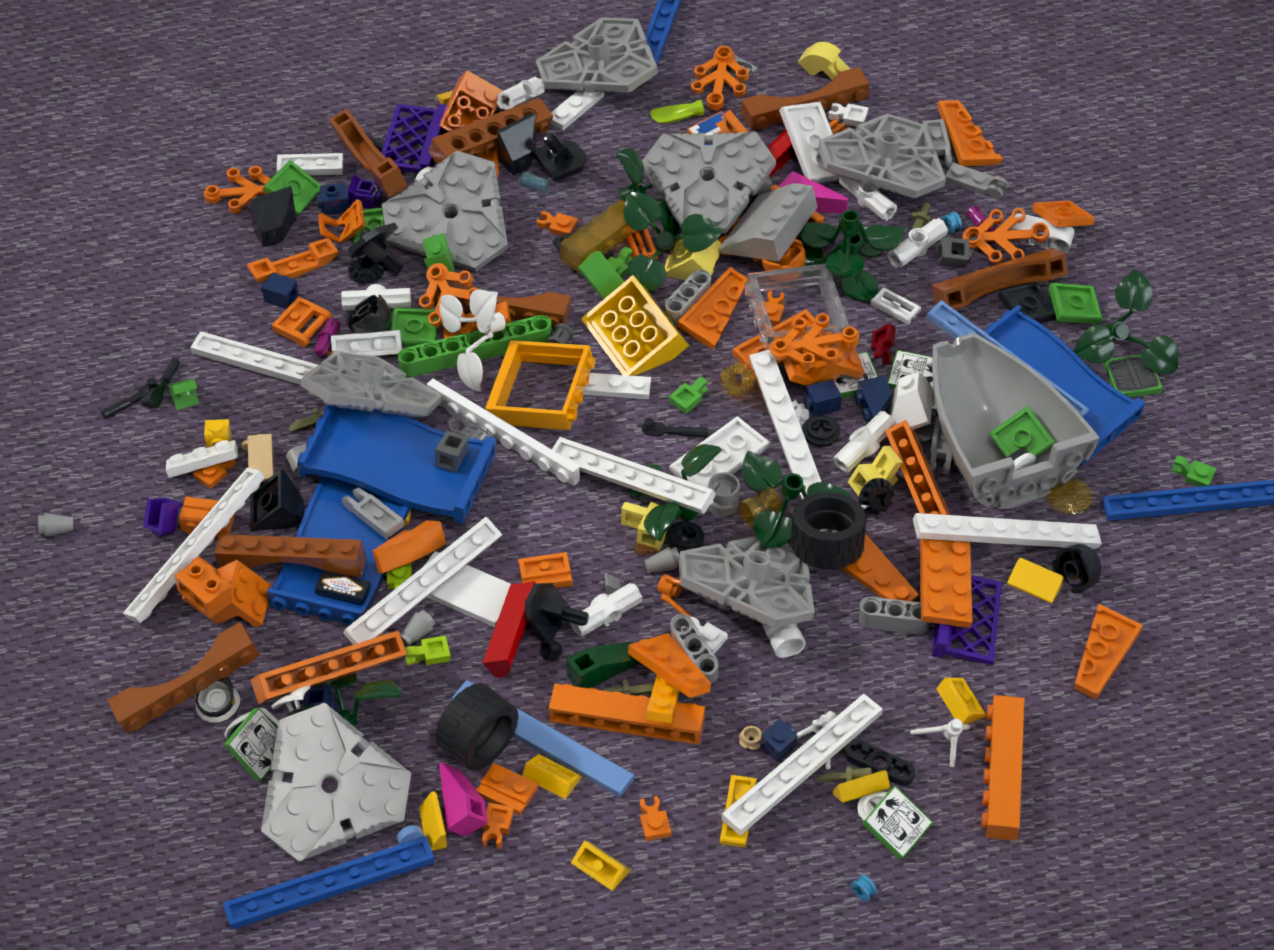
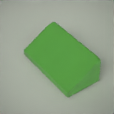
M600 251L589 254L578 267L579 271L603 300L624 283V280Z

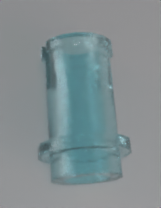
M524 171L520 183L524 187L529 186L544 193L549 187L550 180L534 175L532 171Z

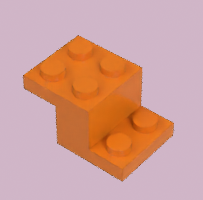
M822 330L817 337L831 335L834 333ZM841 342L820 346L826 350L834 348L838 351V361L835 364H827L824 359L814 355L815 365L812 368H804L801 363L791 358L782 360L789 380L805 386L831 379L835 382L841 374L860 379L865 374L856 348H847ZM804 349L796 350V351L800 352L801 354H804V353H807V352H808V351H806V350H804Z
M196 557L192 559V562H194L196 559H199L205 565L209 564L201 557ZM238 560L218 569L210 565L219 578H224L230 583L233 600L231 604L210 619L220 624L235 616H240L254 627L263 625L268 605L267 590L272 588V585ZM182 596V599H183L185 602H187V603L190 604L192 607H194V608L197 609L199 612H201V611H200L197 607H195L186 597Z

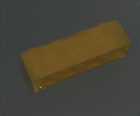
M620 199L614 205H610L599 216H595L584 227H580L569 238H565L560 244V260L580 273L578 267L589 254L600 251L604 255L637 231L630 228L625 222L623 213L625 201Z

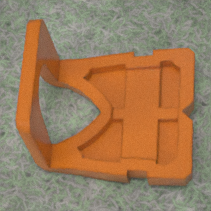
M357 199L337 221L320 213L318 215L320 234L326 238L329 237L330 240L336 243H343L354 237L358 231L360 232L365 227L362 201ZM324 224L333 227L345 225L341 236L337 237L328 231Z

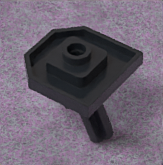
M546 133L544 135L543 141L546 146L533 150L534 158L553 182L582 171L587 160L586 154L576 142L557 138L554 133Z
M396 223L364 231L359 235V239L348 248V254L351 259L366 254L376 264L382 262L394 274H398L404 267L389 252L391 247L386 241L398 229Z
M553 583L535 584L525 601L526 621L542 642L553 640L559 627L565 621L581 626L588 623L589 614L570 608L568 602L564 600Z

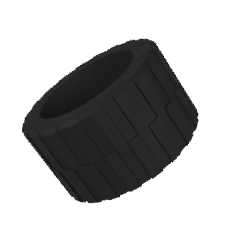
M818 492L801 499L794 507L792 517L791 548L796 557L805 564L807 563L812 567L825 570L844 568L855 563L864 551L867 520L864 508L852 497L838 492ZM818 529H834L839 532H824Z
M472 684L458 693L443 711L437 723L435 741L440 748L467 769L478 770L484 768L489 763H492L509 744L518 725V710L513 704L486 684Z

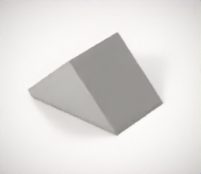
M604 573L606 593H614L621 588L620 580L608 573Z

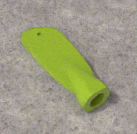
M697 100L691 104H678L651 110L652 119L660 124L681 121L692 116H704L702 100Z

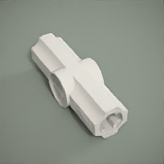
M535 76L529 80H523L519 84L499 93L497 104L500 109L507 110L543 94L545 92V85L542 78L539 79Z
M839 177V183L858 198L859 205L869 208L882 220L887 221L891 219L897 211V206L875 187V184H864L860 181H854V179H847V177Z
M939 218L933 219L922 228L912 229L907 239L888 252V259L891 264L896 268L903 267L915 257L925 255L927 248L947 235L948 228L945 226L944 221Z
M373 284L367 290L342 291L343 311L356 310L355 307L371 295H376L378 298L379 294L386 300L390 308L411 307L410 288L386 289L380 284Z
M880 411L866 426L852 433L849 437L850 442L833 457L835 465L844 472L849 473L863 458L871 456L879 449V443L887 436L885 430L895 426V420L885 411Z
M629 583L610 595L600 594L592 600L588 608L582 610L589 614L587 625L581 626L570 623L578 636L583 637L603 624L609 626L610 622L618 621L622 613L642 602V595L634 583Z

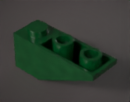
M631 641L590 647L566 659L567 677L575 687L593 688L640 662L628 654V647L632 644Z

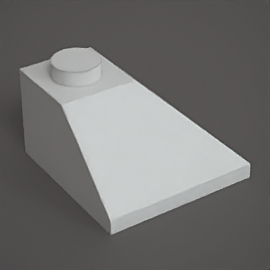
M920 372L899 378L890 406V416L895 420V425L907 420L914 430L931 422L934 388Z

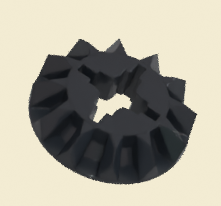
M366 255L364 258L357 257L356 261H351L348 273L350 278L357 283L371 284L381 279L384 274V266L382 262L376 264ZM362 266L370 268V272L366 269H362Z
M816 415L805 421L803 434L805 439L810 441L811 445L816 443L820 447L823 444L831 446L833 441H838L840 426L835 419L829 416ZM820 426H823L824 435H820L818 432Z
M874 478L868 481L860 491V505L869 515L874 514L878 516L880 510L886 512V507L893 505L891 500L895 496L893 492L894 486L884 478ZM875 491L878 492L879 494H881V495L879 496L880 502L875 501V499H876V493H875Z
M677 522L667 530L666 543H668L670 549L676 547L678 553L699 548L704 544V532L700 526L693 522ZM683 532L689 538L687 543L682 539Z

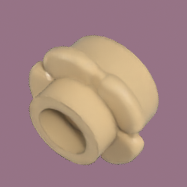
M755 726L745 727L739 735L740 745L750 750L760 748L761 730Z

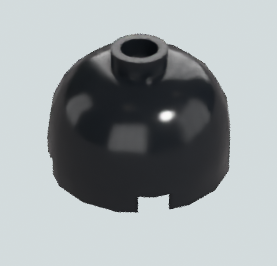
M380 294L378 298L376 295H371L355 307L357 312L353 316L349 314L345 321L347 327L354 334L388 331L392 318L391 309Z
M1073 543L1056 551V559L1052 561L1053 572L1064 577L1063 580L1074 588L1071 590L1072 593L1080 594L1097 583L1101 576L1102 565L1098 554L1090 546L1082 543ZM1067 577L1071 580L1080 577L1081 583L1070 584Z

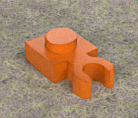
M545 211L541 212V218L546 220H536L537 227H549V233L560 236L574 232L578 224V218L560 213L553 217Z
M770 290L768 292L767 302L762 301L757 322L777 325L781 322L784 312V305H782L784 303V293L781 292L779 298H773V291Z
M232 459L198 469L193 472V477L209 489H212L227 476V470L225 469L234 467L236 461Z
M654 796L653 806H647L644 798L640 799V809L644 813L640 815V821L645 840L650 841L671 837V828L666 810L659 811V798Z
M488 803L486 810L487 823L483 825V830H485L482 836L483 846L486 847L490 839H495L496 849H500L503 844L502 834H509L514 816V807Z

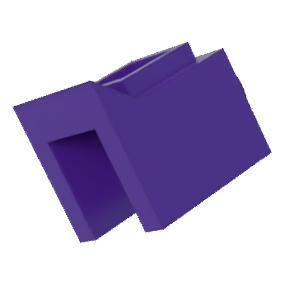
M355 174L353 175L347 189L349 205L352 206L358 199L362 201L363 208L375 209L377 203L382 202L383 190L380 189L376 182L363 180Z
M166 497L147 499L143 527L151 529L153 534L166 536L167 532H175L178 510L183 503Z

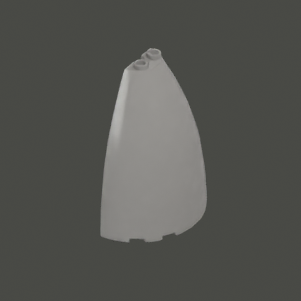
M975 333L959 336L953 344L944 341L933 345L932 376L934 398L942 432L957 467L972 494L981 504L987 507L997 505L999 509H1009L1045 497L1052 493L1050 488L1061 481L1063 483L1069 481L1078 472L1076 468L1084 459L1089 460L1098 444L1099 436L1080 413L1047 380L1028 365ZM1028 406L1055 441V444L1036 458L1034 465L1014 471L1015 462L1011 457H1005L989 433Z

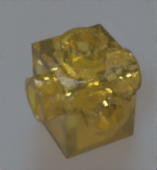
M734 362L733 365L726 366V369H723L721 373L720 383H723L722 389L728 390V394L742 396V393H747L749 388L753 389L755 375H752L753 369L747 368L748 364ZM737 374L743 376L741 383L736 381Z

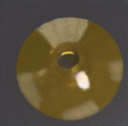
M1073 477L1066 483L1061 481L1050 488L1052 492L1045 496L1051 508L1067 515L1083 513L1089 509L1093 502V493L1090 487L1085 482Z

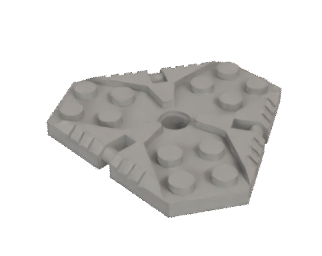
M602 17L574 35L572 43L565 41L536 60L540 77L545 85L544 88L554 90L571 89L573 91H585L590 89L592 92L629 93L658 74L657 65L649 45H647V40L639 20L630 18Z
M885 114L857 125L856 131L849 128L819 140L818 149L825 169L835 175L854 179V181H860L864 184L872 183L877 188H883L886 191L889 190L893 193L913 198L920 197L945 186V174L937 154H934L935 149L924 124Z
M726 132L722 134L713 133V135H705V133L662 134L642 160L645 174L661 197L665 196V204L680 226L689 215L702 214L722 228L721 233L729 231L748 205L749 194L753 196L756 194L776 166L775 158L756 132Z
M455 151L441 163L437 164L436 167L423 174L424 178L419 181L415 180L411 185H408L404 190L382 204L385 225L396 223L398 229L387 238L389 245L426 256L422 239L444 233L447 238L453 265L477 272L508 249L502 206H499L501 199L496 168L493 161ZM430 185L431 187L426 190L425 187Z
M335 351L321 362V366L317 365L303 376L301 381V387L308 390L309 394L321 398L327 405L370 412L373 409H377L381 413L424 417L428 416L439 406L442 399L440 393L413 377L406 378L405 372L378 356Z
M757 536L730 541L727 544V548H724L721 544L680 551V586L697 595H702L706 599L709 598L711 601L717 602L722 606L728 605L732 607L733 611L740 612L743 616H748L752 620L773 628L813 620L814 616L808 564L800 561L801 559L796 557L791 545L788 543L777 548H766L761 545Z
M326 703L278 721L270 771H273V777L268 782L260 832L297 862L347 843L346 840L355 837L357 840L403 822L405 817L411 772L379 748L373 741L369 743L362 737L363 733L358 731ZM355 745L363 751L359 757L351 752ZM284 773L292 774L291 783L282 782ZM326 779L332 780L335 783V791L326 793L322 789V782ZM348 819L351 828L343 830L340 822Z

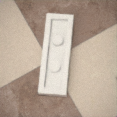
M590 89L576 91L551 112L553 115L551 124L562 130L566 129L603 98L604 92H592Z
M343 153L277 155V172L291 160L310 176L343 175Z
M400 330L331 336L332 354L335 351L377 356L398 354L402 350Z
M590 373L589 384L585 386L583 395L649 399L651 377Z
M224 440L209 448L200 447L193 450L192 453L173 455L166 461L167 475L171 478L235 459L238 456V447L235 440L229 442Z

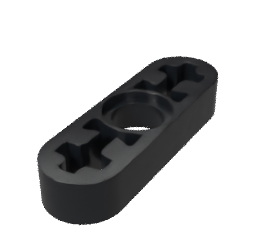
M852 740L846 745L845 757L851 764L860 768L871 767L872 773L886 770L889 781L899 786H908L914 781L915 768L910 762L862 740ZM857 749L861 750V753L853 755V751H856ZM868 754H870L869 761H865L866 757L868 758ZM882 759L886 761L887 765L879 768L873 764V761ZM894 764L895 766L894 768H892V772H889L891 770V765ZM903 770L908 772L903 777L899 776V772L902 773Z

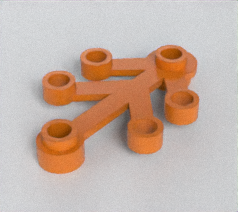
M728 46L718 47L713 59L694 68V75L700 80L692 82L691 90L693 93H702L705 86L715 81L713 92L707 96V106L714 111H718L724 106V96L722 95L724 81L733 88V94L736 97L746 95V86L738 81H747L749 79V71L734 60L735 54ZM718 66L717 70L707 75L708 70ZM727 66L736 72V79L726 71Z
M259 166L250 167V179L258 180L264 184L258 186L242 177L239 169L230 168L227 170L228 181L235 182L242 187L219 189L215 185H210L204 191V199L209 204H216L220 202L222 197L242 196L239 199H231L228 202L229 211L236 214L241 212L250 199L256 198L258 194H267L262 189L271 178L262 174V169Z
M1016 208L1012 211V215L1003 222L1004 216L1002 211L994 209L979 227L967 228L963 233L962 239L969 240V248H979L989 257L992 264L998 265L1003 261L1002 253L991 248L986 242L995 241L1014 260L1016 259L1014 258L1015 255L1022 254L1021 257H1024L1025 253L1022 249H1017L1008 240L1034 239L1036 242H1044L1049 238L1050 232L1048 226L1042 222L1035 223L1028 230L1009 231L1016 223L1025 221V211L1022 208ZM1022 213L1020 218H1016L1015 215ZM995 215H1000L998 219H993ZM993 224H1001L994 232H987ZM1040 232L1045 233L1043 236H1037V234ZM973 236H977V237H978V238H977L976 240H974V241H971V240H970ZM995 255L1000 256L997 260H993L992 258Z
M436 263L427 270L426 277L430 283L426 294L420 297L419 304L424 310L433 308V299L438 286L442 291L440 298L443 295H452L465 300H470L471 293L478 290V288L465 290L450 287L447 281L460 282L463 286H469L473 282V276L466 270L460 273L450 272L444 264ZM468 276V279L463 281V278ZM440 298L435 312L430 313L428 316V321L433 327H439L443 324L440 314ZM429 300V303L424 305V302ZM462 311V315H461L462 317H464V318H470V317H466L465 314H464V312ZM439 317L436 322H433L434 318ZM461 322L459 333L465 334L476 331V323Z
M820 313L815 318V325L802 340L794 341L800 333L805 332L807 329L806 320L798 317L793 320V328L784 338L771 342L769 350L775 359L786 360L791 358L801 363L804 368L814 367V355L824 359L827 364H835L838 361V351L834 348L826 350L820 346L841 342L847 348L856 347L860 342L859 332L854 327L849 326L844 328L841 333L817 337L823 329L830 325L829 316L825 313ZM804 349V350H806V351H808V352H807V353H804V354H801L800 352H798V351H796V350Z

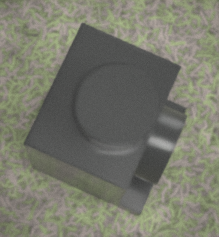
M943 237L941 239L937 253L938 265L965 267L967 262L971 261L972 248H969V240Z
M446 431L435 449V466L457 473L461 462L468 452L469 437Z

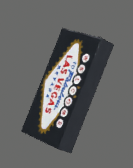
M323 571L315 586V594L362 605L370 589V581Z

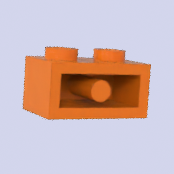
M196 559L175 575L177 590L209 619L233 602L230 583L224 578H219L209 564L205 565L199 559Z

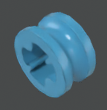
M951 212L949 215L942 217V221H944L950 234L954 233L955 230L959 231L962 229L961 218L956 212Z
M862 874L858 877V881L855 880L851 883V889L862 901L867 902L870 899V895L874 896L877 893V888L869 877Z

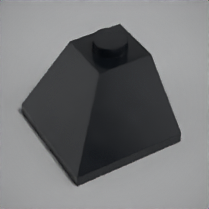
M534 113L497 130L498 160L512 175L525 172L532 165L533 150L536 149V121Z
M291 186L249 200L253 230L263 247L275 245L279 241L284 240L296 220Z
M282 469L262 483L255 492L250 494L251 531L290 529L303 519L304 499Z

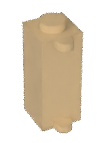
M258 434L248 436V440L242 442V449L248 450L249 468L260 470L265 476L260 483L261 485L275 474L272 435Z

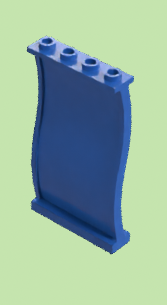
M1019 305L1011 311H1005L1001 319L996 323L992 322L986 328L985 333L1089 409L1084 419L1100 438L1089 460L1142 415L1145 402L1140 398L1133 400L1106 383L1055 334L1036 320L1023 314ZM1084 459L1079 466L1082 467L1089 460Z
M325 404L324 415L322 418H318L315 432L308 437L306 450L304 453H300L297 466H300V477L305 478L306 474L341 480L369 490L401 505L433 514L454 517L455 522L464 524L496 454V438L489 436L485 440L469 438L468 452L459 466V471L455 473L435 466V449L444 436V431L432 428L404 415L381 413L377 409H373L370 412Z
M323 476L311 497L296 537L362 540L367 560L363 576L353 578L370 581V589L362 605L315 594V586L325 570L304 564L285 562L275 584L267 590L269 605L277 610H292L302 616L308 614L317 616L323 621L334 620L342 622L345 626L349 627L370 609L386 573H378L373 550L400 533L401 529L388 539L384 538L354 513H351L341 501L347 495L359 503L360 501L353 495V490L357 487L359 488V486ZM361 488L369 495L372 494L405 522L411 510L410 507Z

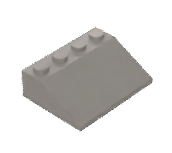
M792 183L758 195L719 248V253L779 262L817 209L813 186Z

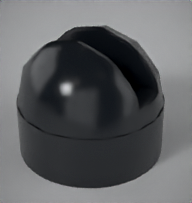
M556 640L543 641L540 647L543 659L554 660L559 658L562 654V646Z

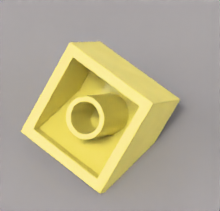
M683 239L677 241L675 247L670 251L665 264L666 276L686 280L696 270H706L712 276L713 268L720 256L719 248L722 244L716 240L703 251L691 252L684 248Z

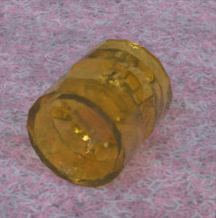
M769 487L759 492L756 497L750 496L739 503V509L742 518L751 529H754V520L760 512L772 510L779 514L783 503L778 493Z

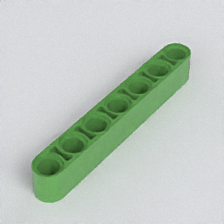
M539 315L506 323L504 330L493 332L492 338L485 340L474 348L472 352L477 354L480 360L506 354L511 340L546 343L547 339L552 337L551 320L547 316ZM477 330L404 348L398 353L399 369L406 373V377H414L457 366L459 354H466V349L486 334Z

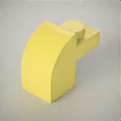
M827 42L813 44L805 50L798 60V63L810 75L814 76L818 72L823 71L831 80L835 79L839 72L850 69L838 56L841 50Z
M883 446L872 464H860L857 466L848 483L858 496L863 486L874 478H884L893 486L898 481L895 474L903 462L891 446Z
M624 502L621 508V524L638 529L637 545L660 551L666 539V532L661 541H658L649 535L644 527L646 515L659 505L650 502L648 508Z

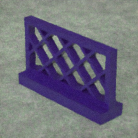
M397 104L381 153L386 158L394 155L397 159L394 162L400 171L419 173L426 167L433 168L435 160L428 151L432 138L444 134L445 129L439 127L447 105L439 104L438 108L434 109ZM407 112L411 115L406 118H402L400 113ZM424 115L433 116L426 121L421 118ZM414 120H417L420 123L413 127H411L408 124L409 122ZM401 126H404L407 129L400 133H398L395 130L396 128ZM425 129L428 133L419 136L416 132ZM412 135L415 139L406 142L403 138ZM396 141H399L402 144L396 148H393L390 145L391 143ZM420 143L423 148L414 151L412 146ZM407 149L410 154L404 157L398 154ZM415 158L418 161V164H408L404 159L410 161Z
M971 575L972 593L975 592L982 600L977 604H974L972 601V612L980 621L971 624L970 628H965L961 631L956 626L935 623L932 657L942 658V655L945 654L978 663L993 664L1002 582ZM984 587L995 588V594L987 597L981 589ZM987 605L993 611V614L985 617L979 608ZM983 624L991 631L985 637L977 630ZM970 631L978 639L972 644L963 636ZM958 639L964 648L961 650L950 647L951 642ZM982 644L988 650V656L979 654L974 648Z

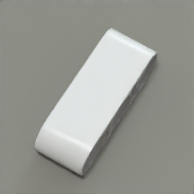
M1022 214L1015 215L1016 218H1020L1022 216ZM1026 215L1024 222L1016 223L1009 230H1028L1035 223H1045L1050 232V236L1046 241L1036 242L1034 239H1021L1017 241L1031 246L1038 245L1044 249L1055 248L1063 251V253L1069 251L1075 234L1071 226L1056 227L1045 219ZM1040 232L1037 234V236H1043L1045 233Z

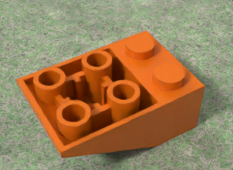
M467 70L459 77L439 127L450 132L492 116L498 105V94L503 90Z

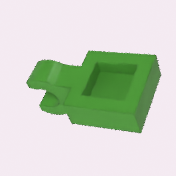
M626 246L620 251L617 259L611 256L607 260L621 278L629 272L628 264L633 260V257L630 256L633 250Z
M699 377L691 386L684 383L669 396V402L687 414L702 401V395L708 391V388L705 387L708 381L703 377Z
M1177 455L1171 471L1186 476L1185 482L1203 487L1210 485L1217 468L1196 460L1191 465L1186 458Z

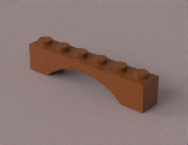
M856 67L839 72L828 85L809 94L795 97H775L760 94L742 99L741 115L751 131L764 129L769 125L784 123L780 114V109L784 106L821 102L825 111L832 107V103H838L843 106L850 102L862 101L868 98L869 82L861 69Z
M347 109L328 119L339 141L389 198L408 187L399 167L390 157L386 158L375 147L355 117Z
M1050 248L932 284L934 303L937 305L942 300L956 310L968 306L981 296L1002 288L1024 283L1049 281L1068 275L1065 253L1055 248Z
M447 281L449 286L465 290L476 288L472 284L463 286L460 282ZM439 286L433 299L434 305H437L442 292ZM546 292L540 295L518 298L497 296L496 304L506 301L509 305L511 320L518 321L544 315L550 318L552 329L557 324H566L571 312L570 295ZM457 298L462 304L463 312H471L470 300Z
M219 534L214 551L219 568L235 560H238L249 569L262 564L288 562L313 566L348 577H362L367 560L362 540Z
M239 622L218 634L206 655L182 676L157 686L129 687L107 701L118 723L126 733L136 731L154 718L162 716L176 705L184 703L196 693L206 690L213 683L228 677L235 670L251 663L260 656V653L247 630Z

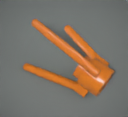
M664 574L657 586V591L662 593L661 600L668 602L679 613L691 617L672 599L673 596L677 598L681 594L682 589H688L680 586L679 579Z

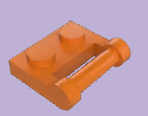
M298 297L272 324V330L305 348L310 343L309 340L329 318L333 317L328 310ZM313 316L318 317L303 334L299 332Z

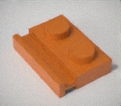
M567 552L518 559L522 583L535 581L536 584L553 583L556 588L573 586Z
M493 763L476 790L483 799L493 804L514 807V814L520 816L538 790L539 785L526 777Z

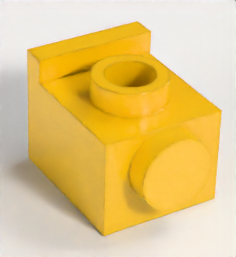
M229 419L205 420L204 437L207 448L215 446L220 441H232Z

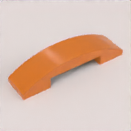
M328 237L308 244V251L274 262H270L267 257L248 263L247 268L257 282L268 280L272 273L284 275L292 279L324 266L338 255V250Z

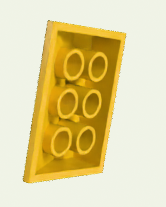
M634 275L581 318L622 375L636 376L669 362L689 346L647 289Z

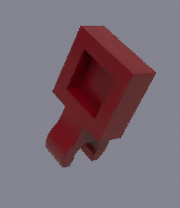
M891 323L872 332L871 350L874 351L875 359L882 358V365L889 364L892 361L889 348L894 345L896 327Z

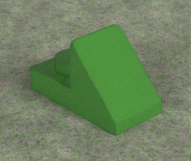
M441 233L422 239L427 256L424 259L427 268L429 269L433 264L441 263L447 267L448 271L455 272L446 235Z
M189 378L167 385L177 410L199 404L195 391L197 389L195 379Z

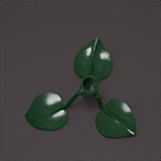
M629 148L615 154L621 161L628 177L633 182L619 192L623 205H625L626 196L629 193L640 192L646 194L645 190L653 187L652 183L645 186L638 185L644 179L642 174L644 172V165L639 154ZM657 201L661 207L660 221L664 231L676 237L679 223L665 202Z
M640 192L629 193L626 196L623 212L626 224L637 231L645 230L650 224L658 234L656 243L659 247V250L650 259L645 255H638L632 260L629 266V278L634 275L648 292L656 290L663 284L666 278L664 265L660 261L654 260L660 253L672 250L676 242L681 238H684L683 246L686 250L691 252L703 251L719 238L722 228L707 216L692 214L682 222L681 230L683 234L674 237L669 232H661L653 223L662 214L659 203L653 197Z
M846 210L841 215L837 229L826 223L807 222L799 234L806 246L814 249H823L827 247L828 243L835 242L841 230L843 235L847 237L846 253H833L828 256L826 268L830 273L838 277L851 278L860 274L864 268L862 256L850 254L851 237L856 236L860 230L864 241L870 242V246L873 249L889 251L895 249L900 244L905 233V227L875 226L864 231L863 222L859 221V213L854 210Z
M881 224V225L865 226V227H863V229H864V231H865V230H867V229L870 228V227L883 226V225ZM860 230L856 236L851 237L850 254H858L860 252L865 257H874L882 253L880 250L873 249L870 246V242L864 241ZM844 236L843 242H839L837 247L828 256L837 253L840 249L842 253H846V236ZM802 243L806 253V264L802 273L814 274L822 270V263H826L828 256L823 258L824 253L822 249L810 248ZM862 271L857 276L851 278L843 277L841 282L844 294L857 301L871 302L878 292L877 281L868 271Z
M1132 270L1120 281L1115 292L1116 301L1119 306L1124 309H1130L1129 312L1123 317L1118 318V322H1111L1106 326L1093 325L1089 327L1079 338L1074 353L1079 358L1088 362L1102 364L1110 360L1114 353L1115 347L1111 340L1125 339L1147 347L1142 353L1141 358L1149 370L1161 374L1172 373L1178 368V348L1172 338L1166 335H1159L1154 337L1151 344L1128 335L1129 328L1124 321L1134 313V310H1147L1153 299V292L1148 279L1138 270Z
M701 444L692 448L682 459L681 465L684 467L681 470L682 478L688 481L687 476L691 477L699 473L722 449L719 446ZM657 464L646 466L663 472L662 468ZM628 488V492L633 497H640L645 495L644 493ZM675 502L665 503L664 506L654 507L646 515L644 527L649 535L661 541L666 530L678 516L683 521H690L698 512L678 506Z
M747 451L744 457L742 477L745 484L751 490L764 492L768 486L771 489H775L782 485L781 493L785 497L779 514L772 510H765L760 512L754 520L753 528L755 535L761 545L766 548L780 547L791 539L792 519L783 517L789 499H796L800 492L803 498L818 492H838L850 497L851 495L845 490L825 482H816L809 485L806 493L803 479L796 473H790L786 477H782L780 481L782 471L779 464L773 459L751 451Z
M356 673L317 685L329 684L331 689L336 688L340 711L337 713L355 728V725L358 724L359 700L402 698L401 691L391 680L369 682L362 686V690H357L354 694L355 700L352 715L350 711L344 709L340 687L353 685L357 681ZM317 705L296 708L289 712L286 717Z

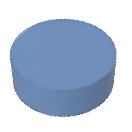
M411 825L403 828L398 833L397 840L400 845L425 836L419 826Z

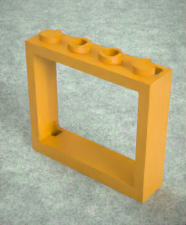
M511 340L485 410L511 426L570 430L573 421L577 419V408L583 402V391L585 386L589 384L590 371L595 367V357H592L590 346ZM522 362L578 366L562 411L506 407Z

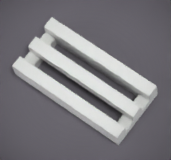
M884 287L871 300L872 306L908 325L921 312L920 306ZM882 296H885V297H887V298H889V299H891V300H893V301L891 302V301H889V300L883 298ZM900 305H902V306H904V307H906V308H908V309H910V310H912V311L910 312V311H908V310H906V309L900 307Z

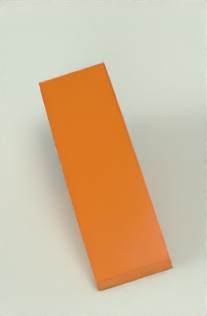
M426 520L411 531H401L374 549L373 555L378 573H384L409 564L445 545L446 540L441 522Z

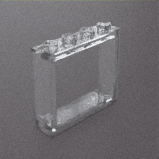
M826 264L748 273L747 283H744L745 296L750 298V312L755 314V328H759L760 343H764L766 350H769L772 341L784 338L790 330L773 331L761 291L818 284L832 323L823 330L837 334L841 333L844 328L849 327L832 275L827 270ZM807 327L806 331L800 333L794 341L802 340L812 327Z

